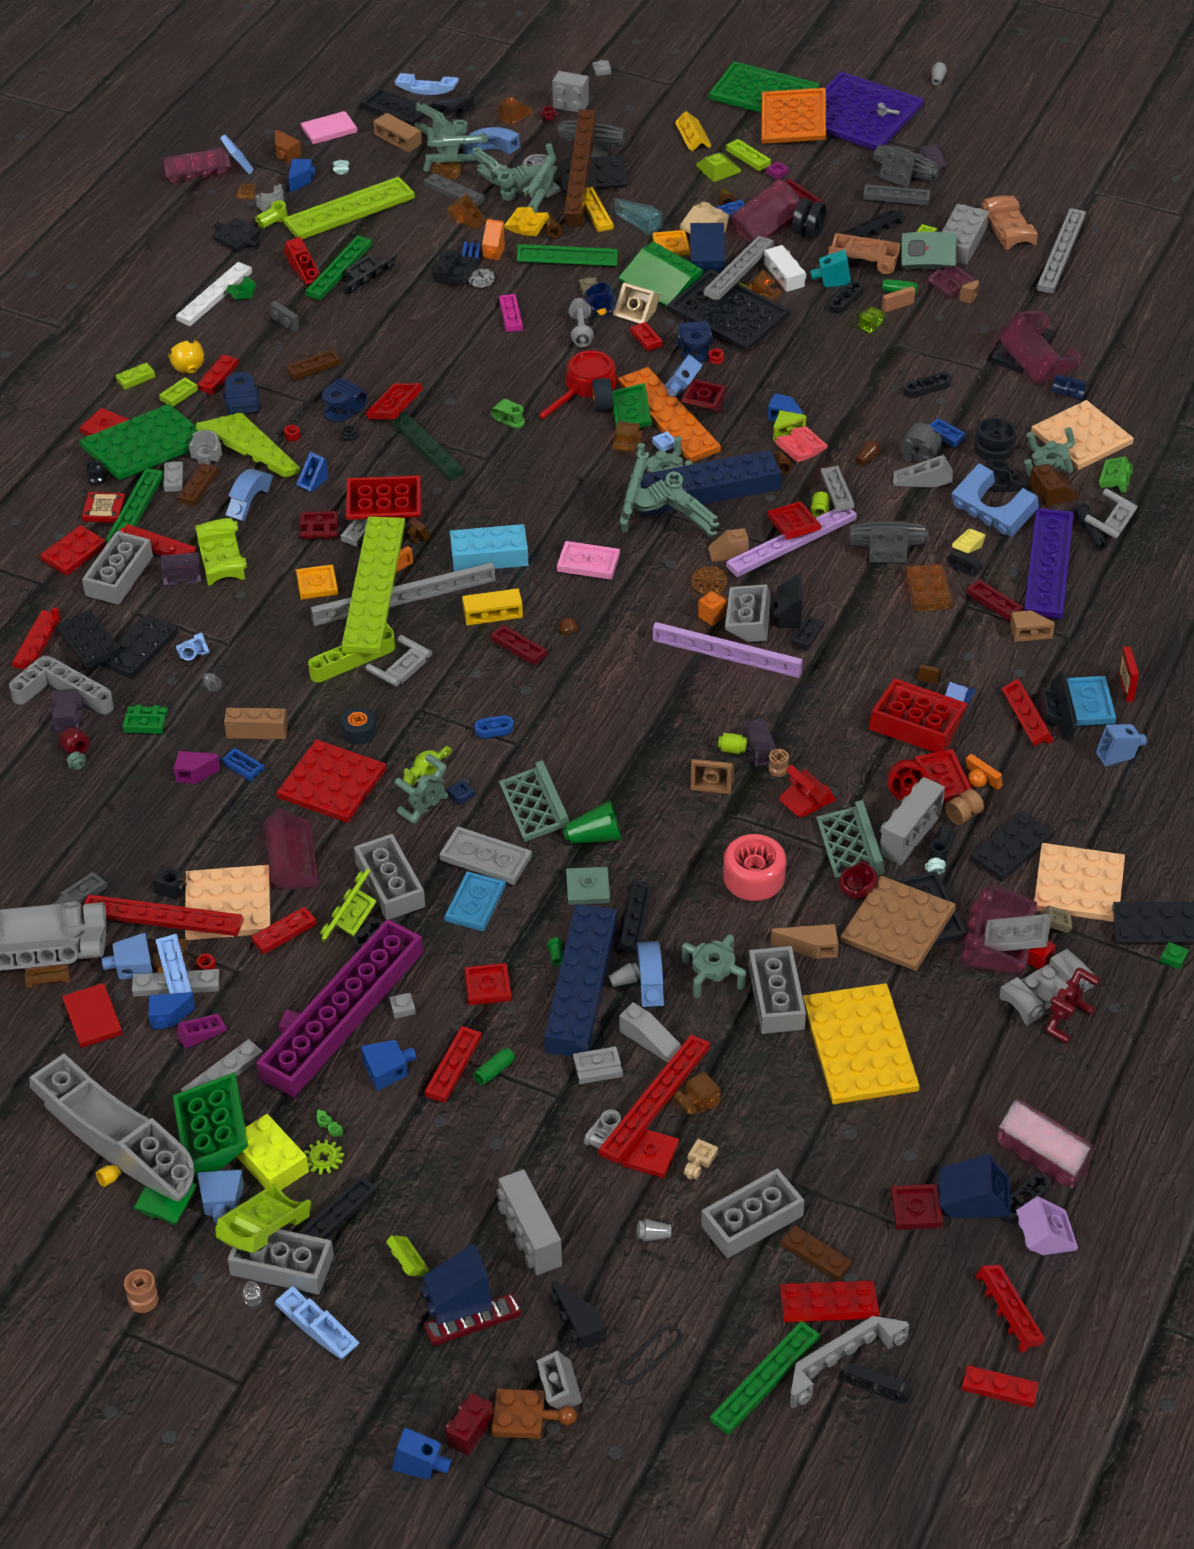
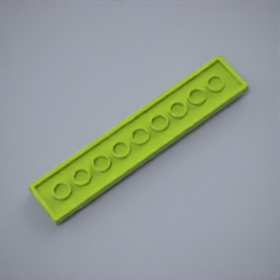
M368 517L342 642V652L381 654L404 534L405 518Z

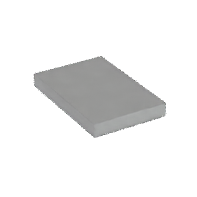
M1050 914L987 920L982 945L983 952L1047 947L1051 924Z

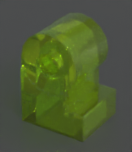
M873 306L867 312L862 311L859 316V328L872 333L883 322L885 312Z

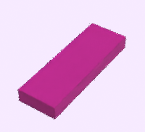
M516 294L499 296L506 332L523 330Z

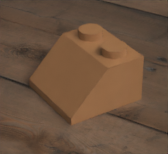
M692 759L691 790L731 794L734 763Z

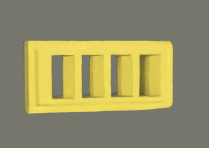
M968 529L953 542L952 547L965 553L973 552L982 548L985 534Z

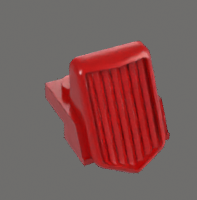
M792 764L786 769L790 775L788 779L792 785L780 795L779 800L797 817L803 818L836 801L830 787L820 783L806 769L800 773Z

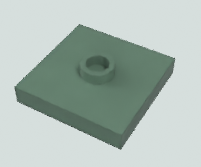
M608 867L566 869L568 905L610 903Z

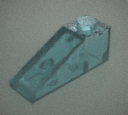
M619 198L615 199V213L649 235L663 227V213L656 208Z

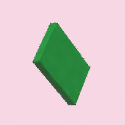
M645 383L612 391L613 410L618 433L652 425Z

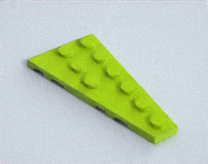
M235 413L196 423L198 431L208 430L215 432L217 437L223 440L224 445L244 456L247 454L252 456L253 461L257 463L263 462L267 464L268 469L283 477L300 474V467L243 413Z

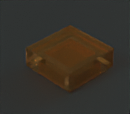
M240 184L237 193L238 199H254L256 185Z

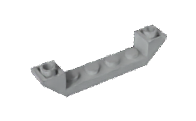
M872 1316L798 1361L795 1366L790 1406L795 1408L810 1401L813 1395V1383L810 1379L814 1378L820 1370L835 1365L840 1358L846 1354H853L859 1346L872 1342L876 1336L880 1338L888 1349L895 1345L903 1344L908 1338L909 1324L906 1321Z

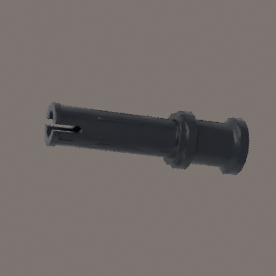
M1087 503L1076 505L1073 513L1079 518V524L1086 529L1097 551L1105 550L1108 544L1100 530L1084 521L1087 515L1095 518L1089 511V505Z

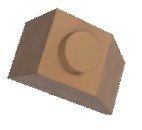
M745 528L727 530L708 546L711 561L730 560L748 551L749 539Z
M1031 610L1012 612L1010 628L1015 642L1053 639L1055 626L1053 621Z

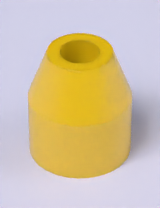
M117 1165L105 1166L96 1171V1178L102 1187L114 1183L121 1175Z

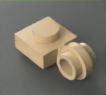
M697 1139L688 1154L687 1160L691 1162H688L684 1175L690 1180H697L702 1171L700 1166L709 1168L718 1153V1147Z

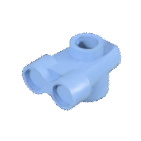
M202 632L176 646L180 658L184 660H192L198 654L203 656L210 653Z

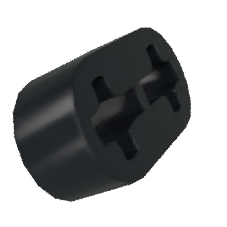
M953 550L947 557V562L951 567L970 576L977 575L982 569V563L979 559L963 551Z
M379 919L367 922L353 938L354 950L357 952L384 922Z

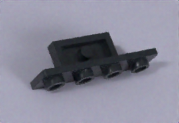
M394 253L378 263L368 254L346 268L344 273L351 281L346 284L343 293L345 295L350 291L353 293L361 284H367L372 277H378L386 268H392L397 255Z
M1060 671L1050 683L1052 690L1040 687L1037 695L1043 720L1059 725L1062 739L1067 740L1075 732L1077 725L1065 673Z

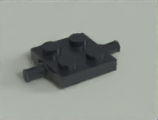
M236 217L227 225L219 222L215 223V228L219 231L213 235L214 241L237 253L248 246L256 250L259 249L260 243L254 240L261 235L260 229Z

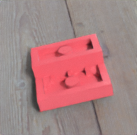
M806 426L793 428L791 435L777 437L775 442L796 462L816 456L828 446Z

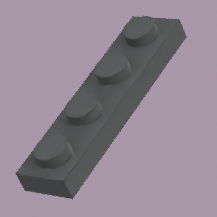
M433 173L424 180L425 187L474 209L485 201V195Z
M865 184L863 199L929 205L931 190Z

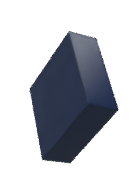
M463 780L446 789L448 796L458 805L475 796V791Z

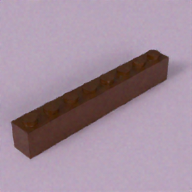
M579 110L564 212L566 226L582 227L596 129L595 110Z

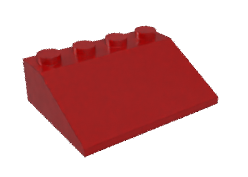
M420 475L347 478L346 520L368 519V517H421L422 491Z
M894 678L871 711L869 729L934 753L945 751L951 743L968 703Z

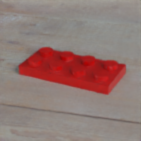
M874 1281L780 1284L784 1322L869 1319L872 1316L879 1317Z

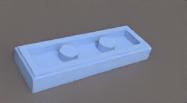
M177 934L156 939L169 994L192 992Z

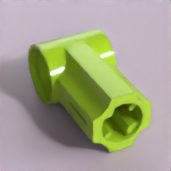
M281 200L274 201L270 209L255 217L258 226L263 229L274 222H284L283 218L288 217L286 203Z

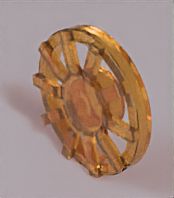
M434 162L431 166L432 174L440 172L438 175L446 179L456 178L462 171L459 162L447 164Z
M703 566V568L696 569L692 575L693 587L702 593L708 594L710 591L717 593L723 590L727 584L726 574L723 570L718 569L717 566Z

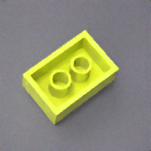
M268 1114L246 1127L249 1146L236 1157L265 1189L276 1184L282 1190L309 1172L307 1156Z

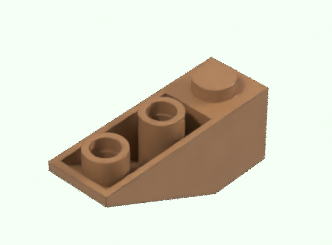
M835 924L771 929V945L792 946L793 952L815 959L836 958L838 956V938Z

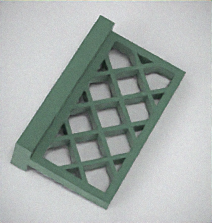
M543 760L535 763L536 768L499 781L524 842L560 828L565 829L566 824L569 823L567 813ZM536 776L533 784L525 782L527 778ZM517 784L514 791L506 789L505 786ZM522 786L530 788L527 794L519 792ZM534 790L542 791L539 798L531 796ZM516 797L523 799L520 805L513 803ZM528 800L536 802L533 808L525 807ZM541 804L548 805L546 812L538 810ZM522 811L530 813L527 819L519 817ZM534 815L542 816L539 823L531 821ZM547 818L556 821V823L551 825L544 824ZM528 825L536 827L533 832L525 833Z
M863 800L855 802L856 807L816 817L836 881H839L842 874L837 871L841 865L851 867L856 865L861 859L869 862V866L875 869L877 875L885 874L883 860ZM854 815L851 823L844 821V817ZM833 821L835 823L829 828L824 826L822 822ZM839 824L847 827L843 833L835 830ZM851 829L859 832L855 838L848 835ZM832 834L839 837L836 843L828 840ZM844 839L852 842L848 848L840 845ZM856 844L864 847L861 853L853 851ZM836 849L844 852L841 858L833 856ZM848 855L857 857L853 863L845 861Z

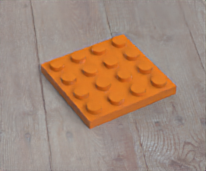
M826 88L762 92V144L826 140Z

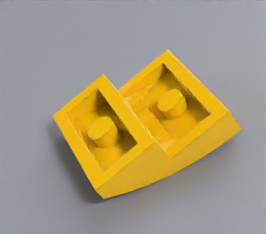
M518 207L504 227L514 233L537 236L550 218L549 213H534L532 207Z

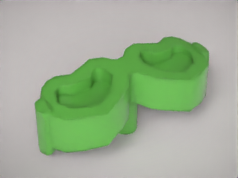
M317 1110V1121L320 1127L328 1128L330 1136L337 1137L343 1135L342 1126L338 1125L337 1122H332L331 1117L327 1116L325 1111Z

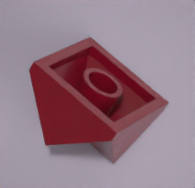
M693 379L684 393L681 402L703 410L720 413L726 386Z

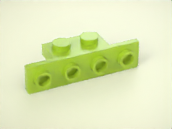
M367 868L365 872H359L354 880L357 883L353 890L349 888L343 897L345 903L342 907L337 906L332 914L333 921L330 925L326 923L320 932L322 935L321 942H326L335 927L340 928L352 937L356 935L377 902L360 891V888L370 874V869Z

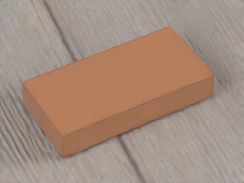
M913 286L883 295V312L913 304L915 298Z

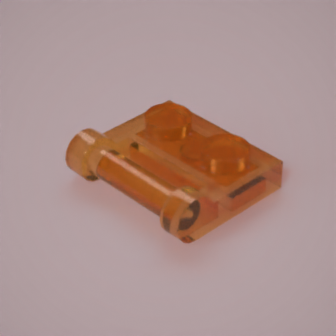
M70 964L25 968L26 987H33V984L61 980L63 982L70 981Z

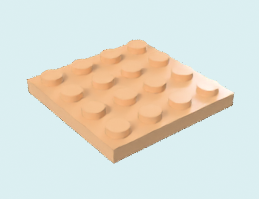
M1087 400L1033 425L1031 432L1045 444L1049 441H1055L1064 445L1068 442L1065 428L1071 427L1076 443L1069 449L1072 466L1077 470L1133 444L1134 440L1131 435Z
M1042 843L1033 910L1043 911L1050 905L1070 912V916L1113 922L1112 904L1113 902H1120L1125 854Z
M269 865L186 871L185 907L242 914L244 921L238 936L254 935L271 925ZM185 930L186 940L234 937Z

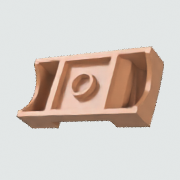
M1014 195L994 196L983 199V203H981V209L989 211L988 223L1005 250H1009L1019 242H1029L1037 245L1038 233L1032 224H1027L1020 213V204Z
M835 233L833 244L829 246L828 255L845 249L847 257L851 259H866L869 262L878 261V271L883 274H891L900 256L901 243Z

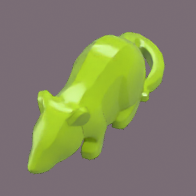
M446 746L441 751L427 750L418 754L410 770L404 769V781L414 787L422 775L434 774L437 768L425 760L427 754L430 753L441 761L442 758L451 754L452 749Z

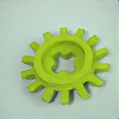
M325 1140L324 1144L316 1141L317 1145L315 1147L312 1144L309 1145L311 1151L305 1150L304 1154L309 1156L307 1157V1162H309L308 1168L313 1167L311 1169L312 1173L319 1168V1174L322 1175L324 1168H326L329 1174L331 1173L329 1167L337 1170L338 1166L336 1164L343 1163V1160L339 1159L344 1157V1153H339L342 1148L341 1146L334 1148L336 1145L334 1141L331 1145L328 1144V1140ZM320 1154H323L324 1156L329 1155L327 1157L328 1161H319Z

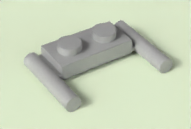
M1105 488L1102 495L1118 504L1105 523L1090 515H1087L1084 521L1117 539L1138 506Z
M403 635L398 637V642L411 649L389 667L386 672L370 663L365 667L366 671L396 687L400 683L405 682L426 663V658L432 655L431 650Z

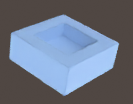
M668 431L652 437V443L659 451H667L674 448V438Z

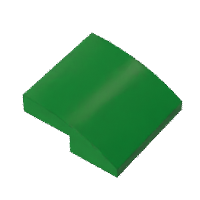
M192 1183L187 1194L179 1202L146 1186L135 1204L134 1210L152 1219L157 1217L176 1226L196 1190L197 1184Z

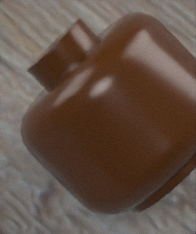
M564 618L558 625L562 635H569L579 631L577 622L573 618Z

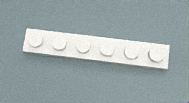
M237 262L176 315L177 321L191 326L229 293L226 291L228 285H238L243 281L244 276H249L252 273V267Z

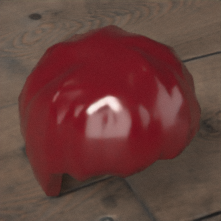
M861 861L844 870L839 878L841 891L847 897L854 900L866 898L878 883L875 869L869 866L868 863Z

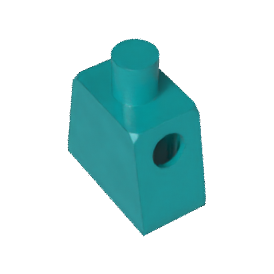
M845 249L821 257L819 259L820 268L811 270L812 280L822 278L825 287L846 286L851 282Z

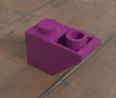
M179 751L174 765L176 782L196 784L220 770L219 756L212 753Z

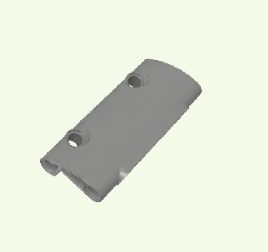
M71 901L60 904L0 909V970L70 964L77 959L103 957L106 942V908L104 902L89 903L82 906L80 902Z

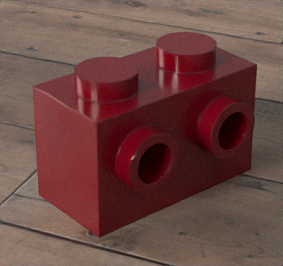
M473 1393L470 1394L467 1400L464 1399L458 1408L456 1417L454 1419L451 1418L446 1425L445 1432L447 1434L448 1446L469 1456L493 1420V1404Z

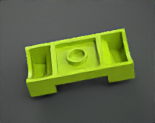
M224 518L196 525V534L208 586L224 577H236L244 580V569H247L245 557H241L236 541L235 532H238L237 522L233 521L232 518Z
M273 1184L220 1217L215 1228L216 1238L236 1249L255 1253L268 1244V1236L288 1223L296 1226L307 1219L310 1214L311 1201L308 1199L303 1202L293 1201L283 1194L278 1185Z

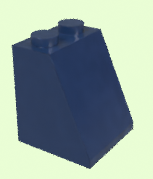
M690 223V262L703 269V275L710 269L719 274L725 269L724 223Z
M990 1154L940 1168V1178H938L940 1208L950 1218L1004 1217V1215H1010V1177Z
M475 1244L465 1248L423 1276L425 1286H421L424 1300H429L427 1303L429 1314L431 1317L435 1316L438 1325L492 1310L488 1275Z

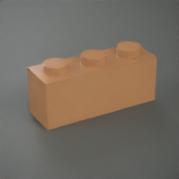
M388 113L374 120L375 135L408 153L422 144L421 130Z
M226 708L224 724L227 738L286 739L288 728L286 709Z

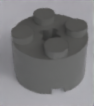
M915 423L914 426H910L900 445L904 460L908 462L914 460L921 463L934 458L942 442L939 432L936 434L933 431L934 428L925 423Z

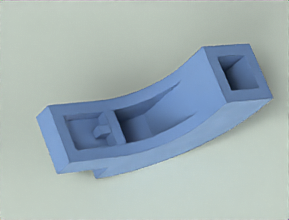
M497 127L483 128L469 134L479 135L480 133H486L488 136V142L463 143L464 154H474L473 148L479 147L482 151L497 149L509 155L520 148L518 133Z
M255 469L245 470L237 478L230 491L229 497H231L226 516L245 521L253 497L259 491L268 493L273 475Z
M659 941L637 942L642 1007L664 1006Z

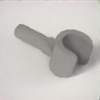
M884 103L878 104L880 110L876 109L880 116L886 113L899 115L900 112L886 108Z

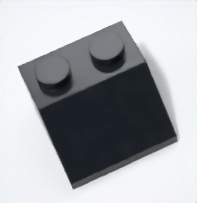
M796 574L777 588V595L773 596V607H777V609H774V620H777L778 628H799L801 625V574Z

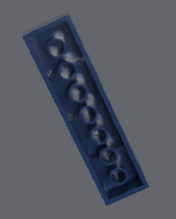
M771 450L646 473L643 474L640 483L641 488L646 489L661 479L665 481L668 473L678 472L683 477V490L703 505L781 490L782 473ZM666 504L658 510L655 509L646 512L639 511L640 516H645L671 511L675 509Z
M575 904L545 1032V1053L573 1057L575 1053L590 1051L617 929V909Z

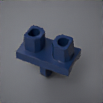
M1056 374L1052 392L1063 394L1066 397L1071 396L1083 399L1087 381Z

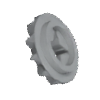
M476 268L468 278V282L474 287H487L494 282V273L490 272L489 269Z

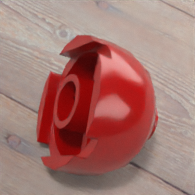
M902 760L895 763L889 770L887 783L892 795L902 801L905 796L911 793L915 783H919L923 777L928 779V776L918 762Z

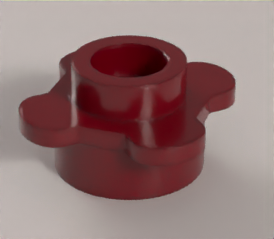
M546 106L542 109L539 116L544 117L545 120H552L555 116H558V112L555 111L554 107Z

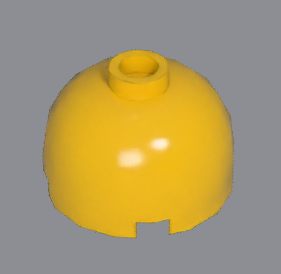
M189 341L181 342L171 349V354H168L174 369L181 373H195L204 362V352L198 341H194V343H189Z

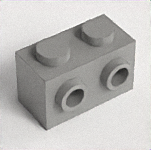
M555 1351L537 1360L540 1371L539 1375L546 1392V1400L551 1407L553 1406L560 1410L563 1406L574 1407L582 1403L570 1359L559 1351Z

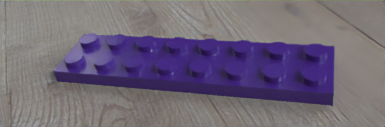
M1042 508L1036 510L1024 611L1031 610L1043 617L1059 619L1063 617L1073 512Z

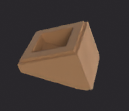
M978 280L961 287V301L970 304L974 301L979 290Z

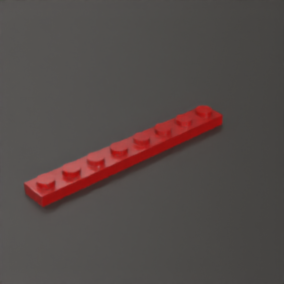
M89 894L84 904L104 902L106 919L236 937L244 921L242 914Z
M692 1034L688 1037L598 1149L599 1156L616 1164L622 1160L708 1052L710 1042Z

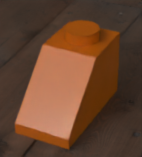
M487 219L482 242L483 258L499 260L505 249L504 221Z
M710 591L698 602V617L713 626L727 615L728 597Z

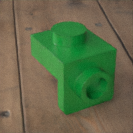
M244 276L241 285H228L226 291L237 300L252 299L256 282L248 276Z

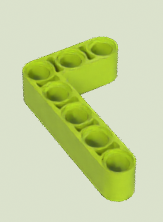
M386 623L381 654L342 652L341 645L311 658L308 662L310 679L313 682H323L391 653L395 649L393 630Z

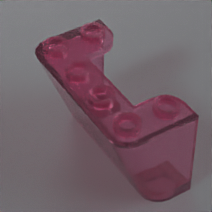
M1041 310L1019 311L1002 330L1000 339L1035 382L1040 383L1055 377L1056 374L1061 375L1071 371L1081 363L1083 358L1073 347H1070L1061 358L1044 339L1042 334L1052 322ZM1039 318H1042L1044 321L1041 328L1037 325Z
M991 883L987 889H983L978 901L974 900L970 908L972 916L967 923L969 931L964 939L966 947L961 954L962 964L1019 975L1027 965L1029 950L1024 949L1022 953L1020 949L997 951L984 945L987 920L1033 916L1036 913L1037 902L994 883Z

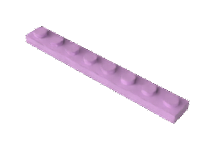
M833 509L816 518L821 525V530L789 540L780 535L726 561V567L736 577H739L856 520L857 514L852 509L846 511H836Z
M655 622L653 626V641L797 678H800L802 673V659L658 622Z

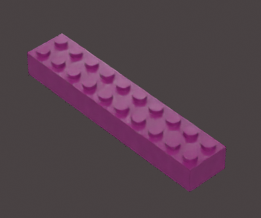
M387 919L256 1062L259 1079L294 1098L423 954L422 936Z

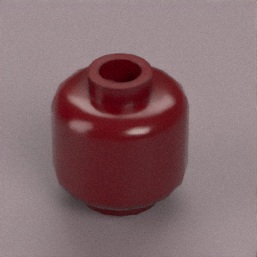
M71 727L61 734L60 745L68 754L73 752L83 754L89 747V738L80 729Z

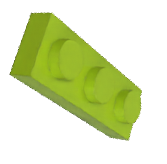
M739 139L726 145V151L758 171L771 165V159Z

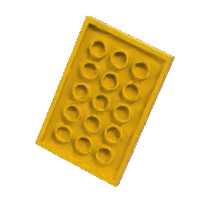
M887 983L803 996L805 1012L832 1104L919 1091V1083Z

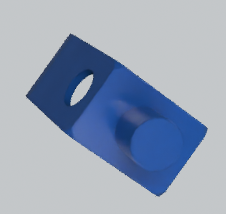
M395 1040L361 1046L362 1060L376 1091L406 1077L408 1074L407 1063L416 1060L413 1047L401 1051Z
M404 1428L396 1449L392 1470L428 1480L431 1478L434 1469L447 1474L452 1459L439 1455L441 1447L439 1442Z

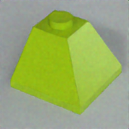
M724 153L713 154L696 163V166L713 182L741 172V169Z

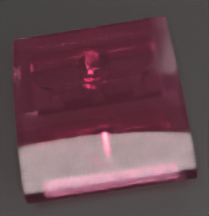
M956 266L945 268L943 271L938 269L927 278V281L948 296L954 297L960 294L963 285L976 281V279Z

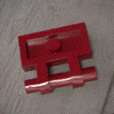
M338 511L301 512L300 527L301 530L307 531H300V538H308V540L324 538L328 540L338 537L337 530H330L338 529Z

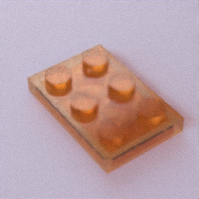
M943 564L905 568L914 611L952 608L953 602Z

